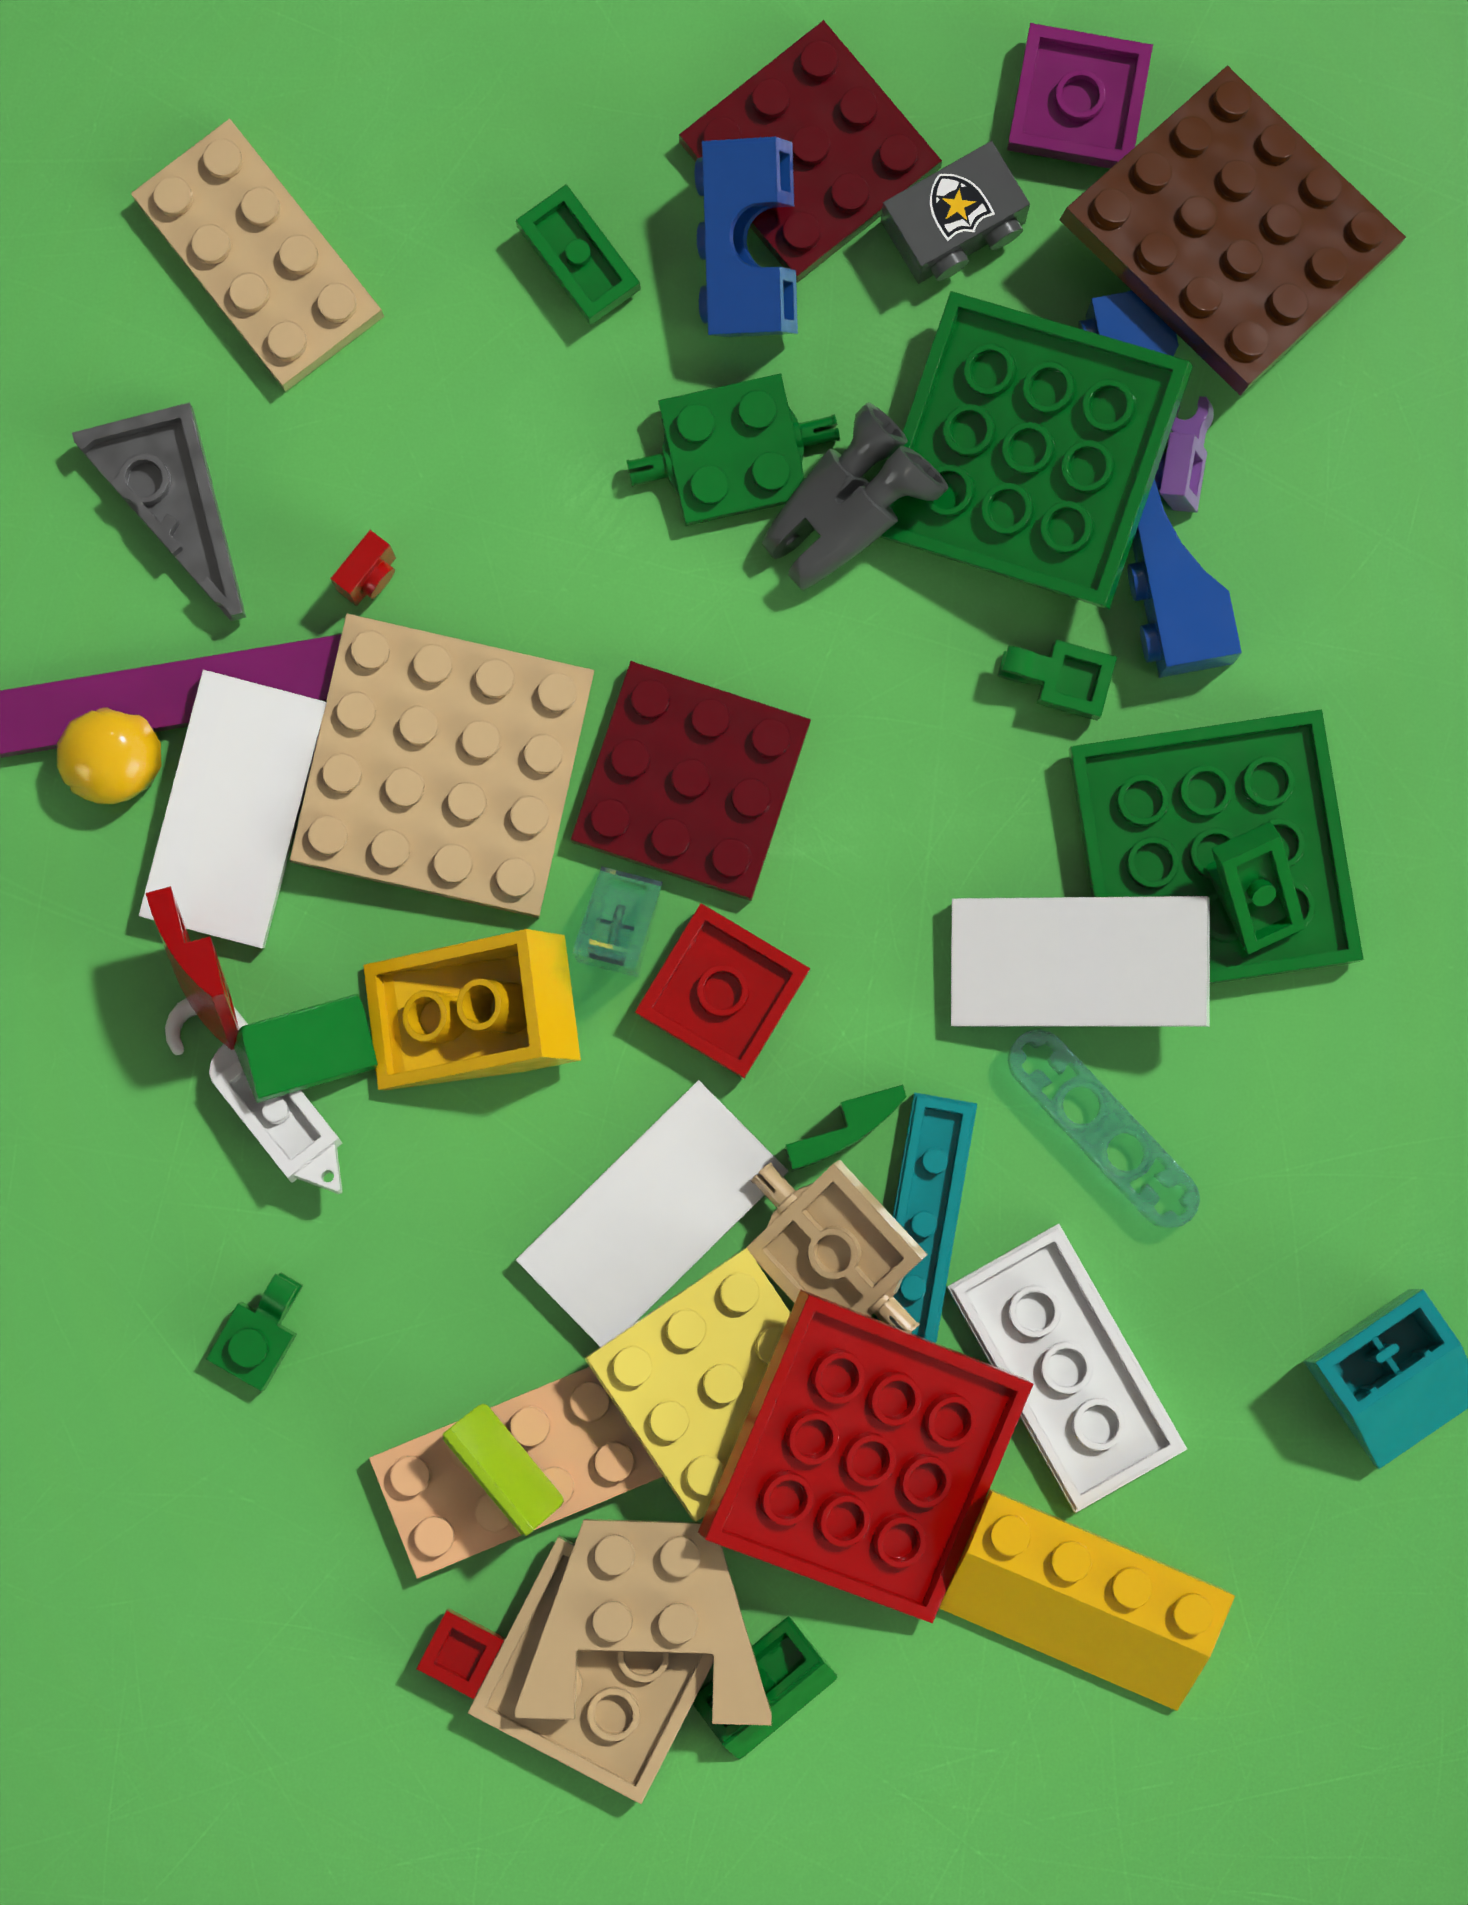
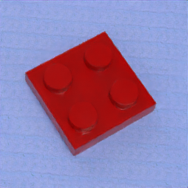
M700 903L637 1007L635 1014L745 1080L808 975L810 968Z

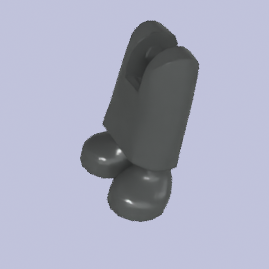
M869 402L855 414L853 439L842 455L833 449H829L784 505L762 541L765 549L774 559H777L793 551L814 530L821 536L793 563L789 570L788 576L801 590H806L833 573L898 522L896 514L890 507L893 502L904 496L934 501L938 500L948 490V485L944 478L924 457L916 451L904 447L908 440L896 423L882 410ZM887 459L879 473L868 482L863 475L873 465Z

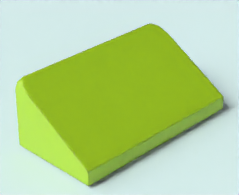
M484 1403L478 1405L443 1433L444 1437L442 1439L521 1535H529L562 1506L564 1499L561 1493L488 1405Z

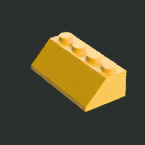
M989 1489L939 1609L1178 1711L1211 1657L1235 1595L1221 1587Z

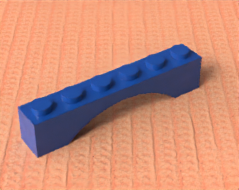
M1133 291L1092 298L1086 313V320H1080L1078 323L1079 329L1174 356L1179 346L1176 333ZM1154 479L1132 542L1136 563L1128 564L1127 567L1133 600L1144 601L1148 624L1140 626L1141 645L1147 663L1156 661L1159 678L1234 664L1242 651L1229 590L1209 575L1181 543L1164 511Z

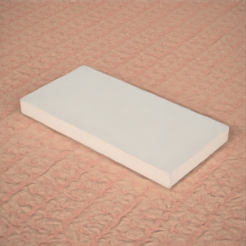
M207 670L202 671L141 904L140 917L154 920L146 893L171 886L186 929L258 948H265L303 804L327 702Z
M1208 896L952 899L951 1026L1210 1027V898Z
M698 1080L556 1219L516 1261L601 1347L635 1324L764 1196V1193L751 1182L752 1178L759 1174L760 1170L770 1162L783 1177L788 1173V1170Z
M1060 1224L1054 1225L946 1286L990 1365L1023 1377L1034 1384L1020 1418L1073 1512L1077 1513L1187 1450Z

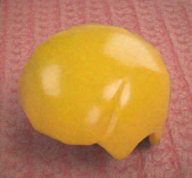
M108 707L100 708L96 711L91 710L71 720L57 742V769L63 782L70 786V790L74 794L97 804H117L131 800L151 787L162 767L161 742L148 721L140 715H129L109 709Z

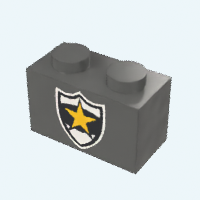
M990 141L884 201L881 223L918 284L933 275L937 281H942L962 270L969 263L967 256L984 246L989 245L991 250H997L1015 240L1023 232L1021 225L1026 222L1030 203L994 143Z

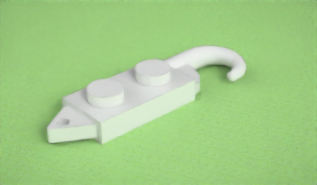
M187 998L177 1003L169 1013L165 1025L166 1042L174 1055H181L184 1052V1046L180 1039V1031L183 1024L190 1017L197 1015ZM234 1007L240 1029L248 1023ZM223 1044L217 1050L210 1063L209 1075L215 1087L291 1183L299 1179L341 1194L342 1184L337 1148L343 1143L301 1090L256 1103L235 1049L230 1050ZM326 1174H334L331 1182H324Z

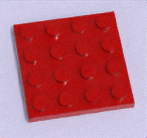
M801 1289L698 1533L707 1541L933 1624L1034 1384L1023 1377Z

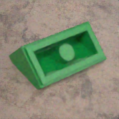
M358 994L244 1025L238 1030L234 1046L256 1103L376 1069L378 1065L364 1006Z
M790 1616L785 1618L752 1646L772 1712L771 1726L712 1724L713 1679L699 1690L693 1702L694 1707L722 1745L737 1759L745 1757L837 1679V1674Z

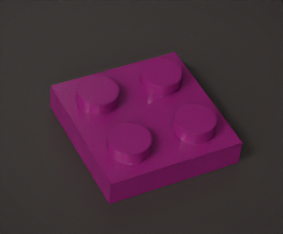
M1030 23L1007 150L1111 169L1135 147L1153 44Z

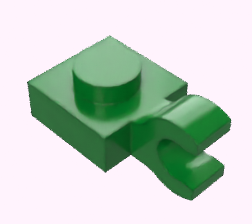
M1057 639L1052 644L1049 657L1009 645L1007 651L1003 652L997 676L1015 682L1041 685L1037 704L1097 721L1102 716L1117 656Z
M283 1273L275 1274L264 1291L256 1310L243 1302L237 1304L206 1360L259 1391H264L297 1333L281 1325L303 1285Z

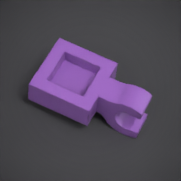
M1199 396L1197 412L1192 418L1187 420L1178 418L1179 406L1171 429L1172 432L1169 435L1167 452H1163L1154 478L1157 489L1160 490V495L1174 511L1198 512L1207 451L1204 448L1205 436L1214 417L1213 406L1207 397Z

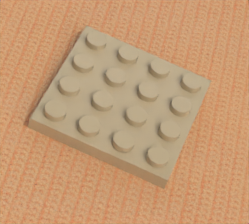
M346 614L290 862L539 918L595 670Z

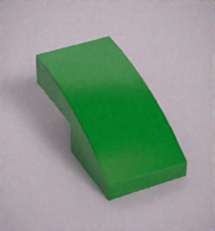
M899 1085L841 1102L839 1107L845 1128L785 1145L791 1170L795 1171L832 1157L874 1131L905 1100L907 1096L904 1086Z

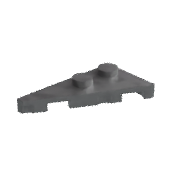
M190 402L72 432L73 440L79 449L230 621L246 618L194 409Z

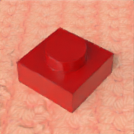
M369 530L330 579L340 594L358 606L366 595L373 599L387 586L395 573V569L391 566L396 559L395 554L386 541L372 530Z
M448 1608L416 1669L474 1699L506 1638Z

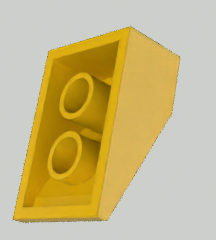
M524 929L363 965L372 1042L378 1063L376 1068L378 1090H392L519 1073L581 1061L565 935Z

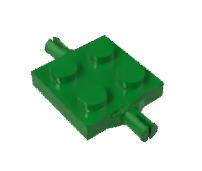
M780 373L658 400L665 432L663 453L626 460L632 487L641 483L669 478L670 484L679 495L685 526L786 504L805 479L802 469L804 448L832 441H840L839 429L836 428L837 420L835 414L798 423V419L788 406L782 374Z

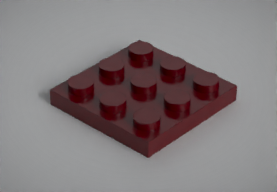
M824 20L679 134V143L695 162L697 158L703 157L702 141L776 136L792 142L794 207L767 209L752 221L750 228L784 268L796 270V283L877 220L882 214L884 201L941 169L942 164L940 157Z
M630 661L571 837V842L752 901L811 719Z

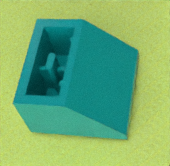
M1408 1289L1303 1361L1377 1469L1382 1468L1468 1409V1358L1461 1343L1424 1289Z

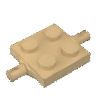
M841 1160L833 1163L815 1182L798 1190H795L771 1162L752 1178L751 1182L764 1193L777 1209L773 1212L767 1228L746 1248L756 1262L794 1303L802 1289L869 1317L875 1314L880 1321L910 1333L920 1325L893 1296L897 1293L903 1278L928 1254Z

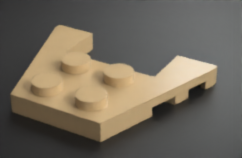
M583 1520L516 1704L515 1718L575 1719L578 1650L707 1653L714 1655L712 1724L771 1726V1708L766 1697L723 1548L721 1545L705 1540L698 1533L702 1522Z

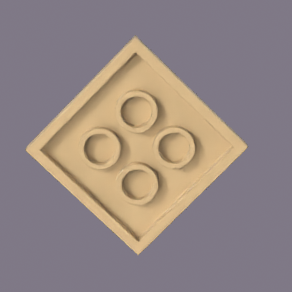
M558 1536L468 1714L642 1804L714 1662V1655L707 1653L578 1650L575 1719L515 1718L516 1704L575 1543Z

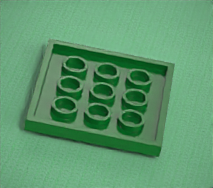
M950 291L903 429V433L908 440L904 447H908L924 457L944 478L948 485V490L938 500L934 501L904 496L893 502L890 507L896 514L898 522L880 537L1109 610L1193 368L1192 364L1188 360Z
M1322 709L1076 745L1069 748L1092 897L1208 896L1210 898V984L1357 963L1364 960ZM1271 821L1282 837L1306 928L1248 955L1210 880L1207 865L1215 861L1211 848Z

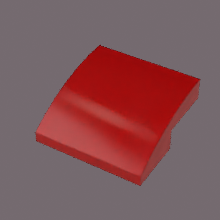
M171 886L147 892L146 897L151 914L184 995L203 1024L230 1050H234L239 1026L230 990L211 937L194 941L190 940Z

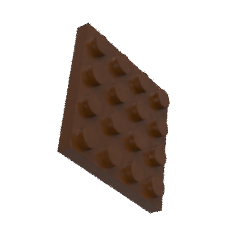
M1228 65L1073 201L1059 219L1240 396L1382 264L1406 238L1401 231Z

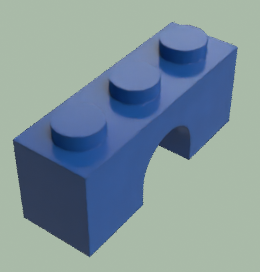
M776 136L702 141L703 157L697 158L695 163V185L698 194L704 196L705 222L698 224L697 249L700 258L706 260L707 285L700 288L699 312L702 322L708 324V335L741 337L798 334L796 270L783 267H761L753 260L747 246L749 227L761 212L776 207H794L793 144Z

